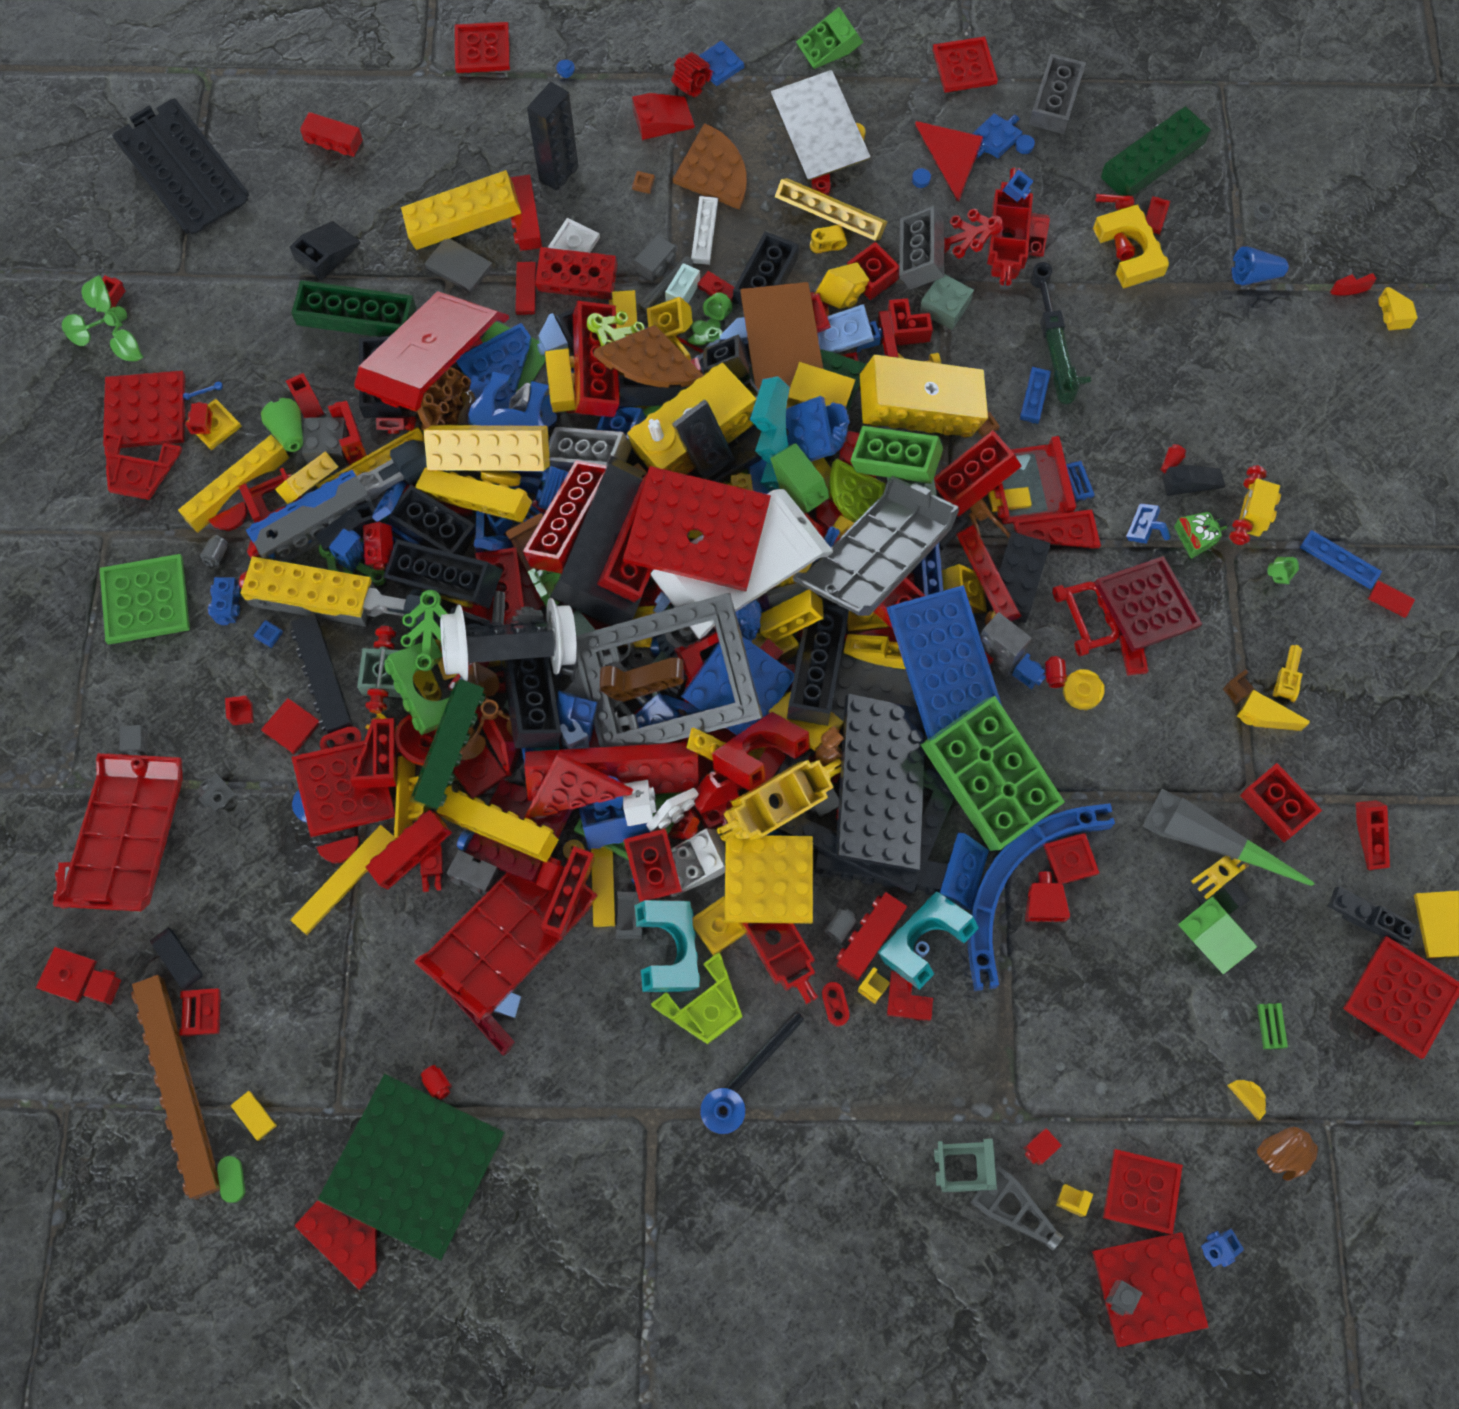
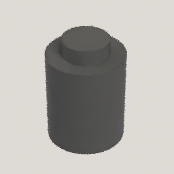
M846 908L844 910L839 909L824 932L835 941L842 943L857 922L854 918L855 914Z

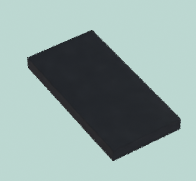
M705 399L672 423L699 478L708 480L735 460L711 407Z

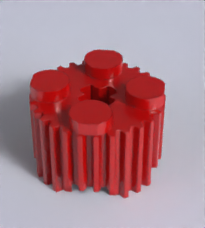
M690 52L683 58L679 57L674 63L676 70L671 78V82L687 95L695 97L701 94V88H703L705 82H709L712 79L713 71L709 69L710 64L697 54Z

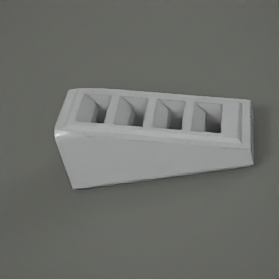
M529 383L524 384L510 398L509 409L525 412L530 392Z

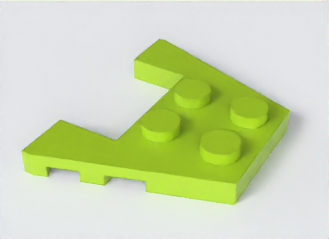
M719 952L703 964L716 983L680 1010L667 992L651 1003L655 1010L707 1045L742 1019L737 999Z

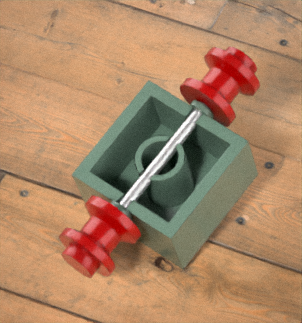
M381 626L375 630V635L379 637V640L375 641L373 645L376 649L362 648L357 688L362 696L371 697V700L366 702L365 707L369 709V712L380 714L387 709V705L383 703L384 698H402L401 694L396 692L394 680L386 672L384 666L388 655L400 651L394 650L395 645L391 643V638L396 637V632L389 626Z

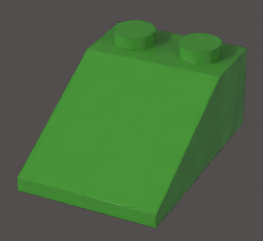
M796 443L770 458L780 489H785L803 513H808L830 498L824 478Z
M1213 896L1178 924L1222 974H1225L1257 948L1256 944Z

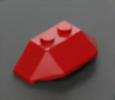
M481 706L476 708L475 711L478 714L477 719L479 723L483 716ZM498 715L495 719H486L482 728L507 776L510 777L513 774L521 748L514 747L513 736L510 735L506 727L508 720Z

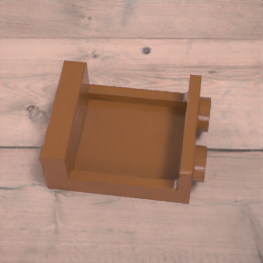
M542 513L506 531L513 546L517 548L518 555L527 573L534 568L530 567L523 550L544 515Z

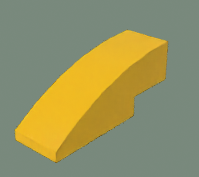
M847 635L844 654L881 666L905 669L897 642H889L888 637Z

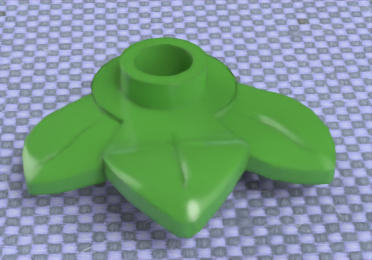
M713 318L707 322L703 320L693 322L691 328L694 334L688 339V342L701 346L706 343H713L716 339L720 340V335L723 333L720 329V322Z

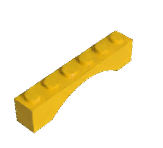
M272 435L268 436L178 509V511L197 533L210 523L208 520L216 516L223 504L239 489L238 486L264 473L274 471L289 459L288 454Z

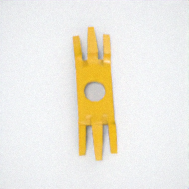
M1224 856L1191 880V882L1195 884L1205 876H1208L1209 878L1198 888L1199 891H1202L1213 883L1216 885L1204 896L1208 899L1229 880L1248 868L1249 865L1244 863L1238 868L1237 865L1241 862L1240 860H1231L1230 857ZM1219 866L1226 868L1228 876L1220 873Z

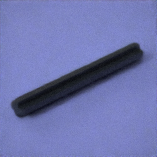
M797 1011L794 1012L725 1088L737 1093L803 1022V1016Z

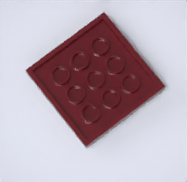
M1164 556L1098 578L1094 582L1132 652L1192 631L1202 625Z
M502 779L488 806L490 807L491 804L496 805L502 809V812L506 814L508 811L513 812L519 816V819L524 820L523 818L532 801H528L527 788ZM573 809L558 811V813L533 817L530 820L535 822L538 827L545 825L554 831V836L558 839ZM477 833L473 835L466 851H463L473 856L474 860L479 862L481 860L496 866L499 870L532 883L536 882L543 861Z

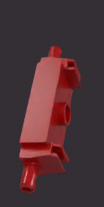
M1016 168L1010 169L1009 181L1015 174ZM1001 182L1000 189L995 190L991 217H1001L1003 229L1000 233L989 236L987 265H991V276L1000 277L999 283L1003 286L1005 278L1006 286L1012 284V279H1016V276L1018 277L1020 269L1025 268L1028 258L1033 193H1029L1025 199L1021 197L1018 202L1002 190L1008 182ZM1011 233L1014 238H1005L1002 234Z
M740 923L775 985L781 983L785 991L793 987L798 988L806 1005L818 998V995H816L809 983L811 976L815 975V971L811 966L814 964L815 959L793 923ZM770 931H776L779 933L781 940L779 943L771 945L766 941L765 935ZM806 969L807 974L801 976L800 978L796 979L791 983L787 982V980H790L791 978L797 976L801 973V971Z

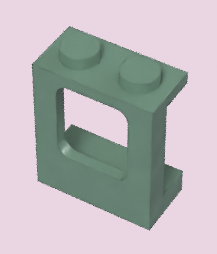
M983 1139L984 1142L961 1144H943L942 1141H938V1148L934 1149L935 1163H939L940 1171H936V1185H941L942 1192L997 1190L993 1139ZM974 1154L976 1156L978 1174L976 1180L955 1182L946 1180V1156Z

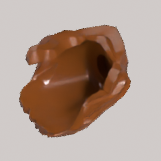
M1289 1127L1264 1139L1257 1149V1154L1273 1172L1281 1173L1286 1171L1282 1178L1286 1181H1291L1294 1178L1305 1175L1317 1158L1318 1146L1313 1142L1308 1132L1297 1127Z

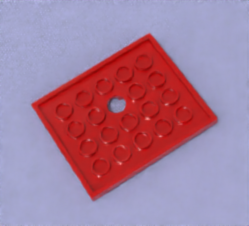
M650 466L623 562L747 592L771 495ZM692 530H698L703 534L704 538L697 544L689 541L687 534Z

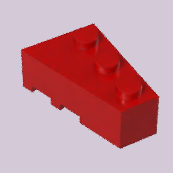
M394 718L372 719L364 740L362 752L357 759L354 774L350 778L353 788L397 786V747L395 744L397 727Z

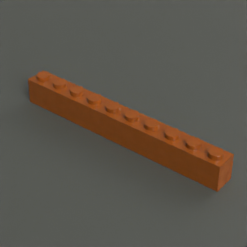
M156 975L132 984L134 991L131 992L134 1003L138 1005V1021L144 1027L145 1032L142 1036L144 1043L149 1046L150 1054H148V1059L151 1066L155 1068L154 1082L158 1088L160 1087L162 1095L159 1097L160 1104L167 1113L165 1123L173 1136L171 1145L174 1152L178 1154L177 1168L180 1174H183L185 1181L183 1183V1190L190 1199H199L220 1191L218 1172L182 1040L179 1036V1029L167 985L163 977Z

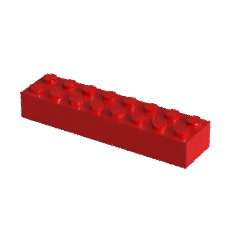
M688 742L525 752L528 801H533L559 751L607 776L615 777L623 784L648 780L649 787L654 788L655 794L686 792L692 788L696 790L699 786L698 754L686 748Z

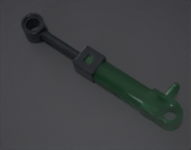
M1039 262L1034 266L1030 282L1034 287L1041 289L1046 312H1043L1040 324L1043 338L1047 339L1053 365V381L1056 396L1061 403L1070 404L1077 396L1079 385L1090 383L1091 377H1077L1075 366L1071 364L1064 334L1066 326L1062 310L1053 311L1048 289L1052 267L1046 262Z

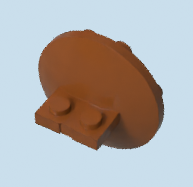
M450 367L424 393L421 408L417 411L422 421V431L431 425H457V418L463 407V398L460 394L462 391L469 390L471 381L467 376Z

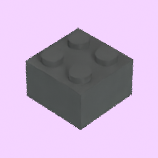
M305 418L302 454L307 464L325 451L336 464H347L346 456L339 442L340 439L349 437V431L344 418Z

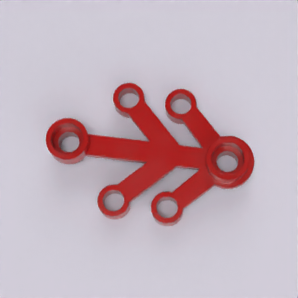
M971 209L967 213L969 220L983 224L975 227L962 221L960 216H953L950 219L952 227L964 230V232L948 238L944 237V253L950 249V245L962 240L964 242L961 245L955 246L952 250L956 258H962L969 246L974 252H979L991 234L996 235L1002 231L1003 220L1001 217L992 216L987 218L981 215L977 209ZM982 233L979 239H975L978 234Z

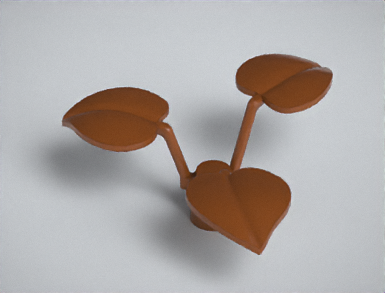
M474 662L469 668L467 681L484 688L483 694H485V698L481 705L483 716L476 731L472 727L468 729L467 733L470 734L467 745L460 750V753L463 754L461 760L475 758L484 750L486 741L479 733L486 719L492 720L498 715L507 719V731L513 736L510 716L499 710L494 700H488L487 698L497 693L499 679L493 671L477 662Z

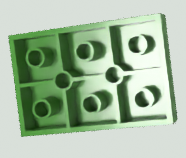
M996 696L984 699L921 744V747L990 851L1001 850L1065 802Z

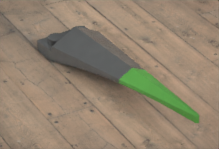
M1161 789L1142 825L1160 836L1238 859L1310 886L1314 885L1313 881L1194 804L1164 789Z

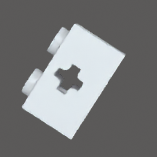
M648 780L625 783L626 786L634 789L631 795L623 796L627 825L632 826L654 822L653 813L657 812L654 788L649 787Z

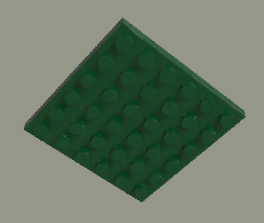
M384 1073L325 1184L318 1201L442 1261L505 1132Z

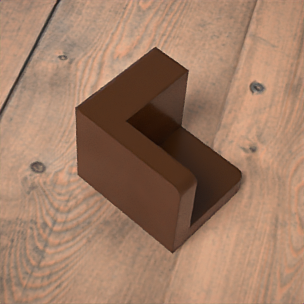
M1247 669L1229 681L1223 688V691L1236 705L1255 690L1245 678L1249 673Z

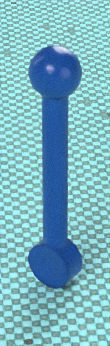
M216 382L214 386L190 394L184 393L183 399L189 400L190 397L214 389L221 390L223 385L221 382Z

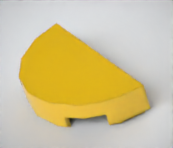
M1236 1080L1228 1084L1227 1086L1258 1121L1261 1120L1266 1113V1096L1262 1089L1254 1082L1246 1080Z

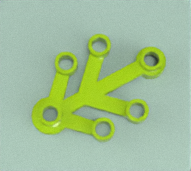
M619 311L616 316L609 317L593 313L587 319L588 329L591 332L597 333L601 346L645 329L641 322H635L633 326L616 329L609 326L616 323L619 325L625 324L628 316L623 311ZM606 334L611 336L612 341L607 339Z

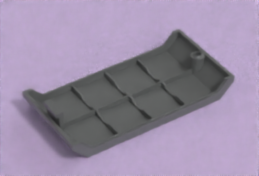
M892 476L888 480L883 495L831 547L833 553L827 557L820 558L806 573L797 572L793 576V581L859 616H870L951 530L959 507L932 495L931 490L916 483L911 485Z

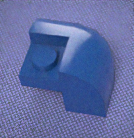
M558 691L556 705L560 725L564 724L569 732H574L576 728L573 725V721H576L583 732L587 733L588 740L591 742L594 730L593 720L598 702L580 698L579 695Z

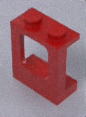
M336 402L328 406L332 418L345 419L350 436L340 439L339 442L349 465L367 456L348 402Z
M284 468L280 469L282 475L252 488H248L246 483L238 486L255 523L266 519L271 513L278 512L286 507L284 506L269 512L262 498L264 494L275 490L292 476L291 473L286 474Z
M716 628L715 632L687 647L680 646L675 649L678 658L684 661V671L690 683L704 664L700 657V652L719 641Z

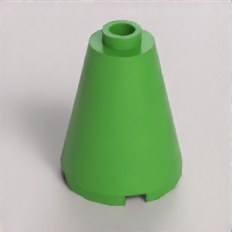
M280 398L275 403L273 401L269 402L261 412L264 426L286 451L294 452L299 450L303 446L299 406L295 401L287 398Z

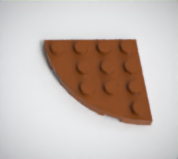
M704 123L676 172L673 183L704 196L718 198L719 202L740 210L746 194L745 164L738 149L730 139L719 130Z
M656 325L596 348L593 354L611 370L615 368L624 373V377L656 387L668 388L669 385L679 384L682 387L692 385L696 379L704 376Z

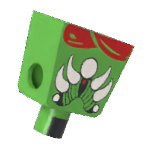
M1205 512L1179 518L1174 528L1192 559L1218 543L1222 537L1220 531L1227 529V523L1223 518L1214 521L1211 513Z

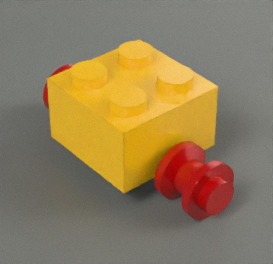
M1259 465L1249 467L1246 471L1249 478L1244 480L1243 485L1249 491L1245 495L1239 520H1235L1232 524L1235 531H1232L1229 535L1230 540L1236 545L1248 543L1250 541L1248 534L1260 537L1263 531L1268 530L1270 522H1274L1277 514L1274 508L1275 505H1278L1281 498L1279 493L1280 485L1262 480L1266 478L1267 471Z

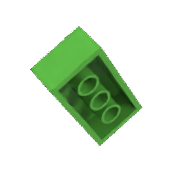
M862 426L851 463L856 473L889 478L894 476L902 480L932 484L943 447L938 436Z

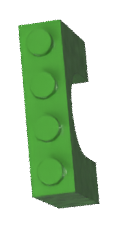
M432 638L431 657H433L435 665L439 663L443 655L434 638ZM422 642L388 655L384 666L386 672L394 680L396 692L400 693L403 698L405 710L410 712L413 718L412 724L414 728L419 730L421 735H424L438 728L449 698L441 701H429L421 697L414 688L413 675L420 670L416 667L415 660L418 655L422 654ZM428 659L424 661L425 667L429 665Z

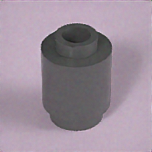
M216 535L210 538L200 554L202 562L208 566L219 565L227 550L228 542Z

